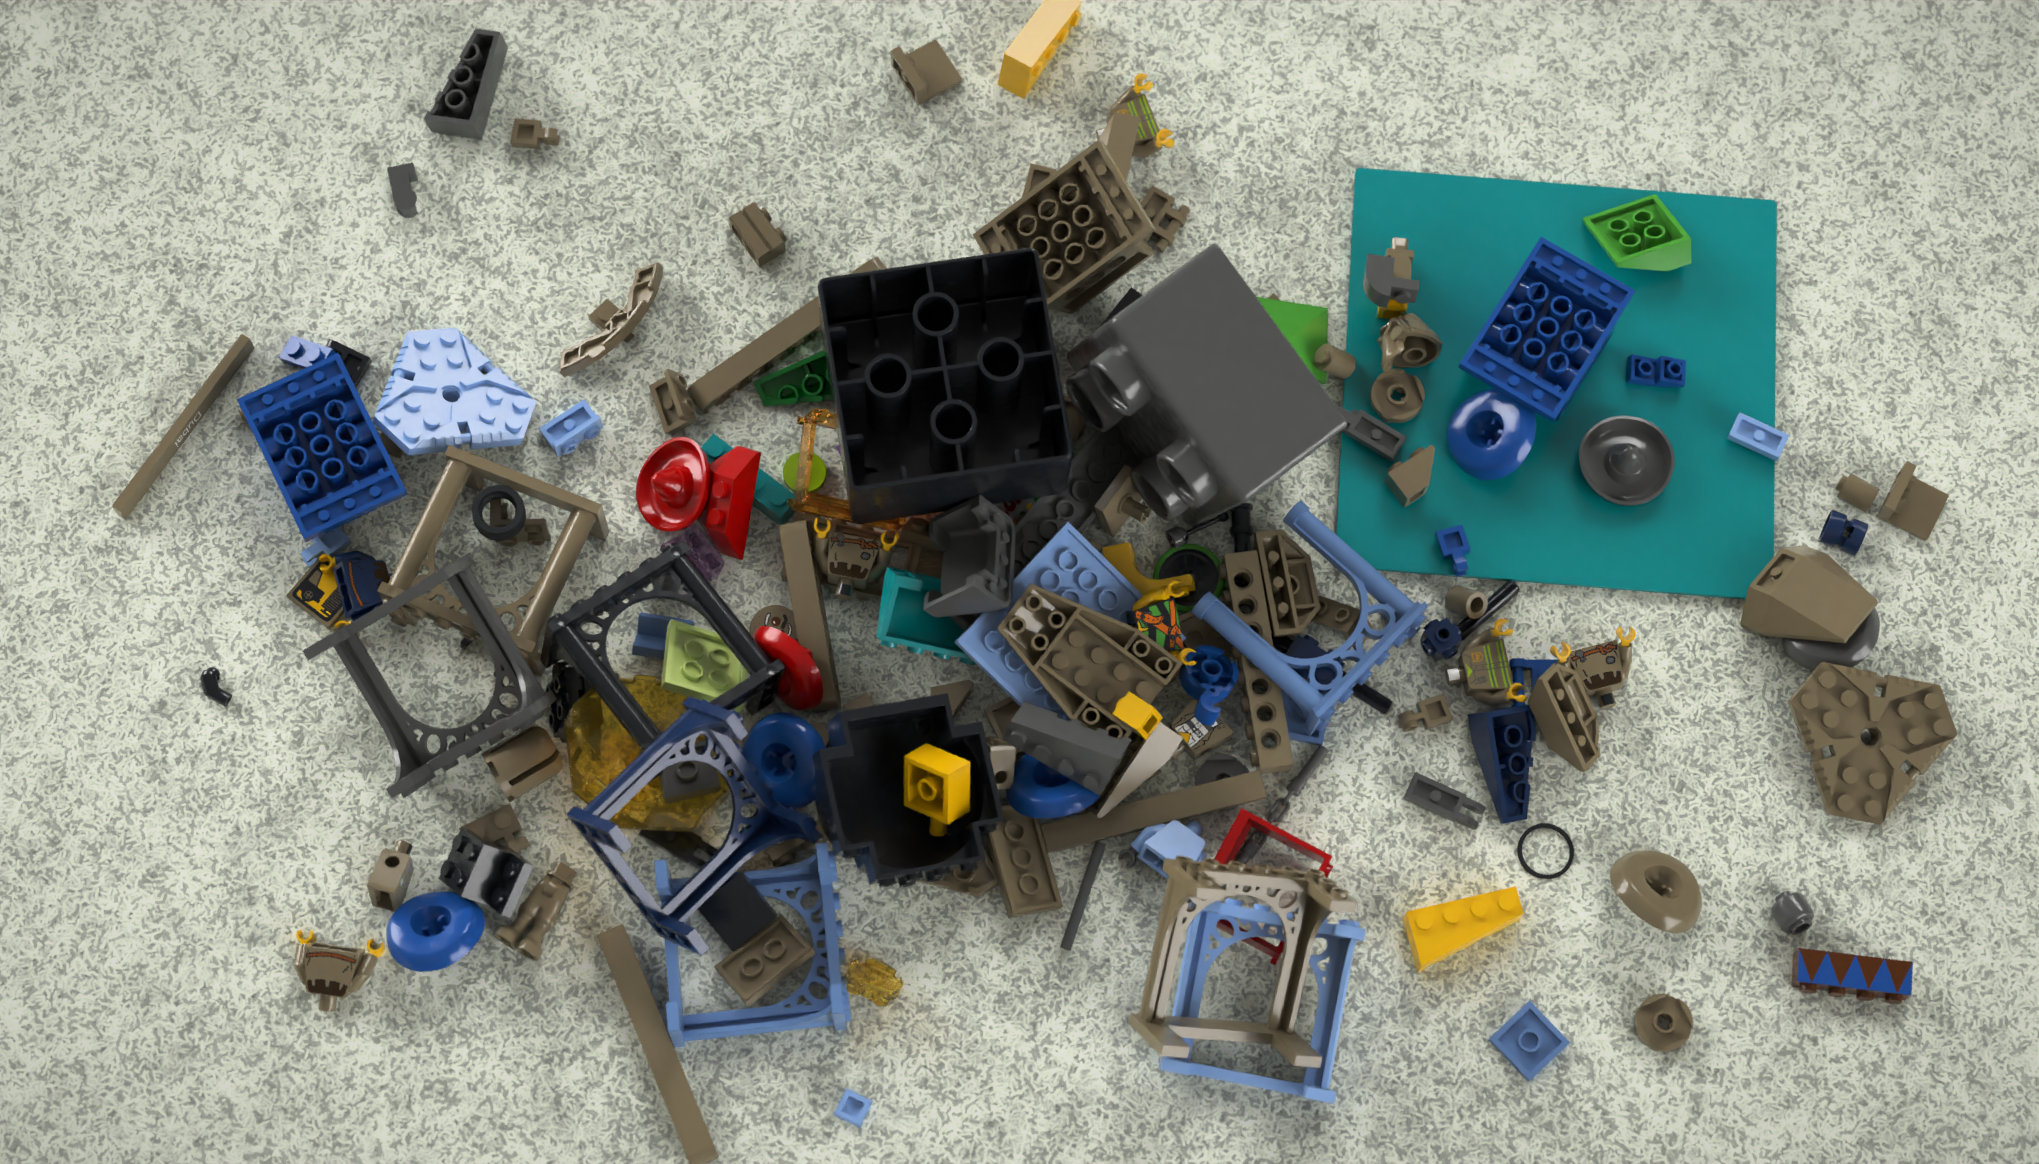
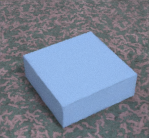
M846 1088L834 1112V1116L860 1128L873 1101Z

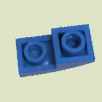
M1633 354L1627 358L1626 383L1654 387L1685 386L1686 360L1662 355L1657 359Z

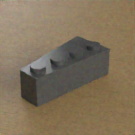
M475 28L459 56L460 61L458 65L449 73L447 84L442 92L439 91L434 99L436 103L432 110L428 111L424 117L431 132L482 140L508 50V45L501 32Z
M1024 702L1011 720L1002 740L1101 796L1114 776L1132 739L1123 736L1121 739L1109 736V731L1098 728L1097 731L1082 726L1083 722L1073 718L1067 721L1059 718L1058 713Z

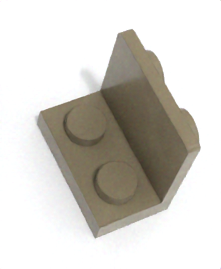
M933 40L906 54L900 46L891 50V66L917 106L962 82L961 76L937 40Z
M1906 461L1898 472L1877 517L1926 541L1949 495L1916 479L1917 477L1913 473L1917 466Z
M501 498L490 501V526L498 528L511 523L513 519L512 512H509V504L504 503V500ZM526 519L524 527L516 536L509 540L496 542H500L503 546H514L517 542H528L529 545L539 546L543 545L544 541H551V534L546 519Z

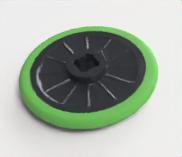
M1185 544L1178 549L1175 547L1169 549L1159 558L1153 572L1154 580L1193 574L1196 590L1189 591L1188 596L1175 598L1176 609L1182 613L1191 611L1197 602L1208 592L1219 598L1225 583L1224 580L1219 578L1218 564H1221L1218 557L1209 549L1197 544Z

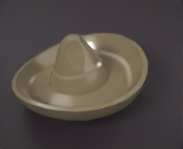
M1646 850L1628 853L1612 865L1610 880L1613 888L1623 903L1643 921L1669 933L1685 932L1696 924L1702 908V895L1695 876L1681 861L1665 853Z

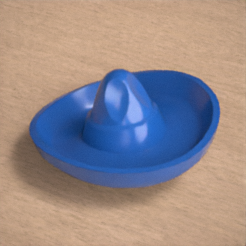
M1494 388L1471 395L1457 407L1447 427V444L1454 461L1465 473L1480 480H1495L1509 475L1523 463L1532 448L1536 434L1534 411Z
M779 712L765 716L748 732L742 744V749L744 750L742 755L746 761L751 762L759 771L757 776L772 789V797L775 801L788 809L790 807L795 810L803 808L815 800L817 774L813 755L820 749H826L825 743L816 729L797 715Z
M1028 754L1024 755L1015 764L1013 783L1010 789H1006V798L1010 806L1016 812L1032 818H1057L1077 813L1092 805L1100 797L1098 794Z
M430 892L416 896L403 903L390 917L386 929L388 950L398 964L412 971L429 972L446 968L463 958L476 945L485 927L484 912L475 901L461 897L453 892Z

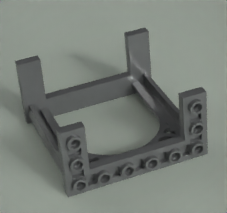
M470 553L419 581L413 587L303 650L307 660H310L334 647L382 726L390 743L396 765L395 781L386 788L391 798L399 794L403 798L407 797L435 778L434 772L442 768L446 772L459 764L457 758L465 754L468 759L482 751L480 745L488 741L492 745L505 737L504 731L513 730L515 732L519 729H525L552 709L549 705L557 700L552 690L547 693L544 692L472 572L470 566L475 564ZM447 580L492 655L495 665L496 683L490 703L478 718L460 727L436 728L419 722L401 707L357 633ZM508 677L509 684L513 683L514 686H504L503 679ZM503 693L514 695L518 700L517 707L510 708L503 705L500 701V695ZM498 709L504 714H499L494 718L492 711ZM472 725H476L478 727L477 732H474L472 730ZM416 729L421 730L423 733L419 742L417 740L419 735L414 732ZM430 735H436L440 739V748L437 753H431L427 748V740ZM450 735L455 736L456 742L453 740L449 744L448 750H446L448 745L447 737Z

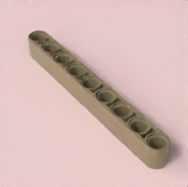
M874 257L850 274L887 269V267L878 257ZM818 296L691 384L687 389V393L703 414L709 413L708 409L714 405L716 407L731 397V393L736 390L739 392L753 382L751 379L758 374L761 376L774 367L773 364L778 360L783 361L796 352L795 348L801 344L804 346L816 338V334L821 331Z
M619 925L596 935L689 1163L704 1164L719 1157L624 925Z

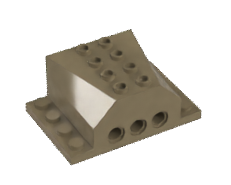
M1097 140L975 232L973 236L984 254L1025 248L1035 249L1039 254L1048 309L1051 308L1072 314L1155 254L1143 239L1156 229L1102 141Z

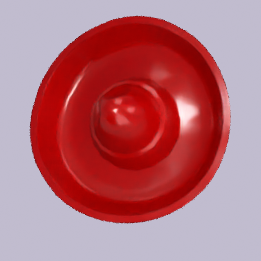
M677 437L666 441L648 457L639 473L636 486L638 508L644 519L658 530L669 532L684 530L699 518L706 506L711 485L710 467L704 450L694 440L687 437Z
M769 626L758 627L752 637L772 662L780 659L786 667L777 696L787 706L798 711H809L819 706L823 698V683L820 672L813 660L812 651L809 648L802 647L796 640L778 629Z

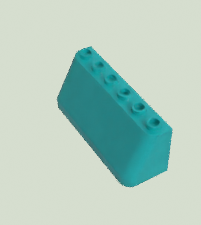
M887 567L883 582L876 637L881 640L880 644L891 648H897V644L907 646V650L914 653L923 654L924 650L934 652L933 656L949 660L950 656L959 657V661L962 663L976 665L954 643L964 631L949 617L936 618L923 610L925 594L931 590L940 592L941 578Z

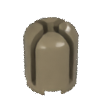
M537 724L526 727L481 754L509 802L559 774L563 768V758L548 732Z

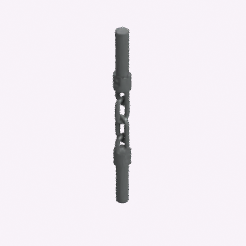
M1319 745L1297 777L1295 776L1291 783L1287 785L1286 789L1289 791L1285 798H1278L1268 811L1269 823L1279 822L1290 808L1288 800L1292 795L1298 797L1301 794V790L1304 789L1306 782L1329 752L1327 748ZM1282 802L1281 805H1286V807L1276 818L1277 815H1272L1279 803ZM1254 830L1240 849L1241 853L1235 861L1246 865L1250 858L1253 859L1260 850L1268 835ZM1257 833H1259L1260 837L1263 836L1259 844L1253 840Z

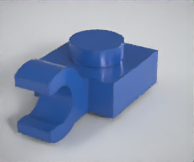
M1463 525L1436 531L1435 537L1442 559L1451 558L1455 577L1466 575L1468 565L1464 555L1469 554L1470 546Z

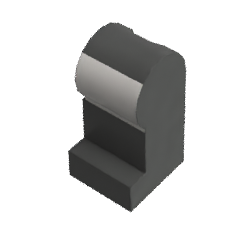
M414 163L388 167L387 171L393 200L399 215L404 218L416 216L420 210V204L411 182L418 181Z

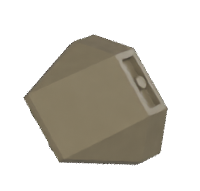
M1808 546L1782 547L1749 585L1740 625L1762 636L1846 643L1875 608L1878 601L1828 554Z

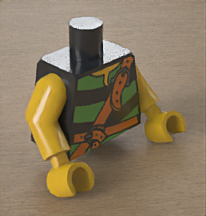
M1182 580L1172 581L1168 587L1162 586L1147 591L1133 604L1132 612L1126 614L1127 625L1139 629L1182 663L1188 666L1195 665L1196 661L1187 662L1186 655L1189 652L1195 653L1196 651L1191 648L1183 649L1175 598H1170V595L1180 597L1186 593V591L1176 593L1174 590V585L1182 582Z

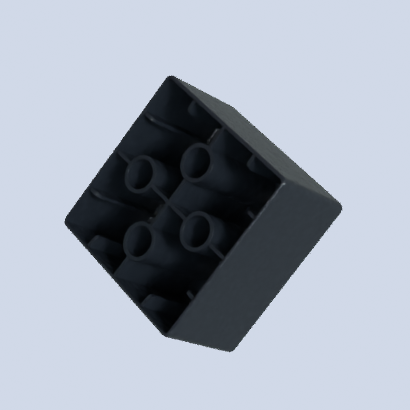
M1025 248L825 277L819 280L820 328L850 516L854 523L865 524L944 512L978 495L983 496L992 504L1057 495L1066 491L1073 447L1039 254L1035 249Z

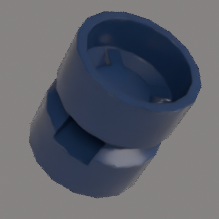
M1832 509L1825 521L1818 542L1830 547L1838 545L1840 551L1855 556L1865 538L1869 524L1855 518L1849 521L1847 515ZM1844 530L1849 532L1848 537L1842 536Z

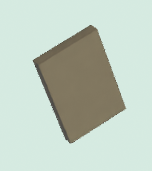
M780 914L715 965L714 968L749 1007L816 953L788 920Z

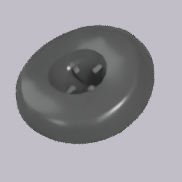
M1614 416L1598 422L1584 435L1579 448V461L1587 484L1597 495L1616 505L1637 506L1652 500L1665 489L1674 470V451L1667 436L1653 423L1633 416Z
M1874 608L1846 643L1782 637L1783 646L1787 654L1796 663L1812 671L1821 662L1853 668L1863 661L1875 647L1879 637L1880 620Z

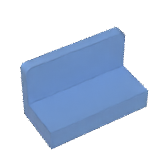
M640 613L632 655L664 660L667 625L670 620L673 619L694 626V621Z

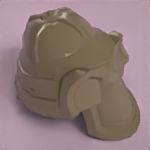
M1414 313L1402 314L1392 318L1380 329V337L1377 338V342L1382 350L1381 368L1384 372H1388L1392 366L1398 368L1424 367L1438 358L1443 342Z

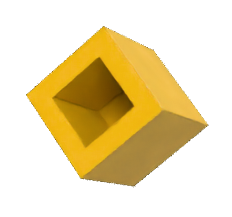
M1130 691L1118 701L1115 711L1112 713L1118 720L1145 740L1148 739L1163 718L1153 706Z

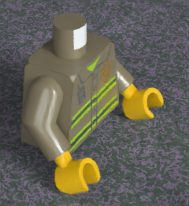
M1140 73L1134 79L1135 86L1132 85L1110 108V111L1107 113V124L1114 112L1141 117L1133 156L1145 159L1160 151L1162 146L1172 148L1174 141L1170 138L1166 139L1173 134L1168 129L1159 130L1146 95H1141L1142 90H1151L1153 83L1148 81L1145 85H1142L1143 80L1148 75ZM1105 128L1096 130L1097 140Z
M1498 619L1494 624V628L1491 627L1480 633L1463 648L1458 658L1459 667L1445 669L1448 685L1463 683L1466 696H1472L1474 700L1491 707L1510 703L1513 699L1520 703L1526 701V696H1517L1518 691L1526 689V687L1520 683L1513 684L1504 640L1499 639L1500 635L1508 637L1513 634V629L1502 631V626L1508 623L1509 620Z

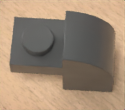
M1368 254L1364 269L1363 289L1369 300L1382 308H1387L1389 299L1399 303H1415L1420 281L1393 277L1394 257Z

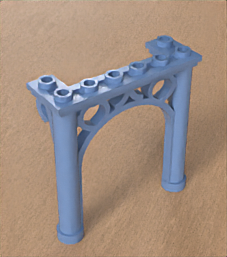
M1299 501L1287 513L1283 522L1343 573L1353 584L1357 592L1360 604L1359 619L1354 632L1348 640L1339 648L1326 655L1309 659L1294 658L1274 649L1211 592L1206 593L1197 602L1191 613L1199 620H1205L1290 697L1288 703L1291 709L1298 716L1307 720L1304 727L1307 729L1306 733L1311 736L1316 730L1321 732L1331 721V716L1336 711L1333 709L1339 701L1344 704L1354 693L1351 689L1357 683L1363 685L1372 674L1369 670L1375 664L1380 667L1390 656L1388 651L1393 646L1398 648L1407 637L1412 639L1421 628L1420 625L1426 619V616L1423 614L1428 605L1425 602L1420 604L1418 601L1416 603L1411 601L1315 517L1304 502ZM1367 592L1380 604L1369 606ZM1380 613L1388 624L1382 630H1373L1368 625V615ZM1366 636L1374 640L1380 639L1366 653L1362 645L1364 637ZM1346 660L1357 662L1356 665L1344 677H1342L1343 670L1342 666L1339 663ZM1330 667L1335 672V679L1327 685L1318 683L1314 676L1316 668ZM1292 668L1309 669L1307 681Z

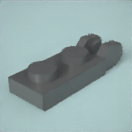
M1417 772L1414 773L1403 798L1412 804L1452 822L1456 821L1471 829H1477L1479 822L1460 813L1461 807L1463 806L1477 814H1483L1485 811V807L1482 804L1467 798L1466 794Z

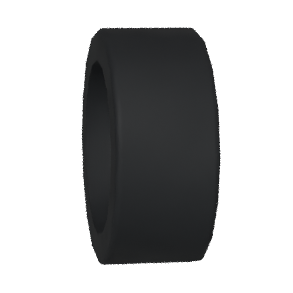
M503 485L489 486L480 491L473 500L471 508L473 522L479 533L484 537L495 541L509 540L516 536L524 527L526 520L525 506L518 492L512 488ZM500 498L510 501L515 507V517L511 523L498 528L486 524L482 512L487 503Z

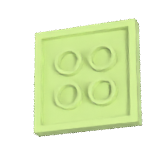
M673 619L670 620L667 625L661 689L711 702L746 680L747 670L717 633ZM744 703L735 708L734 710L740 712L744 706Z

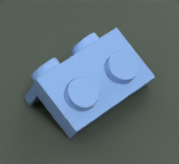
M584 399L540 427L539 431L557 457L562 454L573 452L578 444L585 439L590 440L596 437L601 429H603V424L599 415L593 412Z

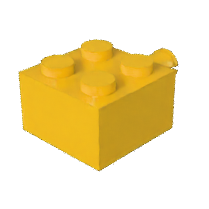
M926 743L904 756V806L930 817L929 833L931 835L944 836V833L947 834L948 824L970 811V761Z

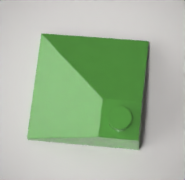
M1656 194L1583 218L1585 226L1617 267L1670 271L1692 263L1690 236Z
M1257 297L1320 384H1326L1327 373L1315 367L1314 354L1320 346L1328 342V308Z

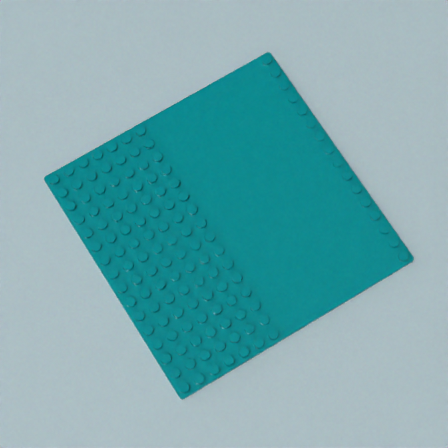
M1370 168L1356 169L1345 351L1355 357L1356 366L1353 373L1344 379L1343 408L1349 412H1352L1353 409L1357 411L1361 409L1403 434L1407 439L1394 460L1390 462L1341 431L1336 535L1377 571L1455 577L1451 558L1442 559L1435 533L1438 530L1463 525L1470 546V552L1464 555L1468 565L1467 574L1459 577L1745 600L1749 585L1774 557L1775 461L1727 439L1739 412L1775 428L1777 203L1774 200ZM1656 194L1690 236L1692 263L1670 271L1617 267L1585 226L1583 218ZM1394 237L1409 239L1408 250H1414L1411 280L1420 281L1415 303H1408L1406 314L1414 313L1420 317L1443 342L1438 358L1424 367L1398 368L1392 366L1391 368L1402 369L1411 376L1415 375L1421 381L1425 391V398L1420 413L1413 419L1403 423L1383 422L1380 416L1374 412L1370 403L1372 385L1376 378L1384 372L1381 368L1382 350L1377 342V338L1380 337V329L1390 319L1377 318L1378 306L1369 300L1363 289L1367 255L1385 256L1387 248H1391V241ZM1540 237H1543L1636 291L1621 314L1609 341L1558 421L1555 419L1553 423L1534 412L1536 417L1535 439L1523 463L1515 471L1503 478L1480 480L1465 473L1454 461L1447 444V427L1454 411L1463 401L1477 392L1492 389V387L1458 367ZM1633 354L1657 359L1662 355L1686 360L1685 386L1654 387L1626 383L1627 358ZM1397 390L1393 391L1391 396L1396 401H1401V398L1404 397L1403 394H1398ZM1614 416L1642 418L1659 427L1670 441L1674 451L1673 474L1665 489L1652 500L1637 506L1616 505L1601 498L1587 484L1580 467V444L1588 430L1604 419ZM1433 445L1435 453L1427 492L1404 508L1385 484L1388 474L1387 470L1399 461L1404 463L1409 460V456L1418 448L1423 447L1426 449Z

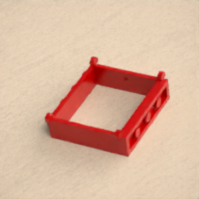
M1241 808L1214 858L1220 864H1229V861H1233L1251 827L1319 862L1321 864L1319 870L1325 873V877L1328 878L1333 868L1329 864L1332 859L1331 855ZM1220 919L1217 922V928L1233 936L1234 928L1232 924L1226 919ZM1239 927L1240 931L1248 932L1247 930ZM1260 937L1241 940L1271 956L1270 963L1273 965L1276 964L1284 950L1283 941H1280L1277 947Z

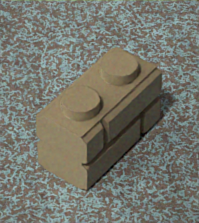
M753 202L743 208L742 211H738L730 216L729 226L760 268L786 251L785 242L787 239L779 227L775 229L770 223L772 218L769 212L764 207L760 209Z

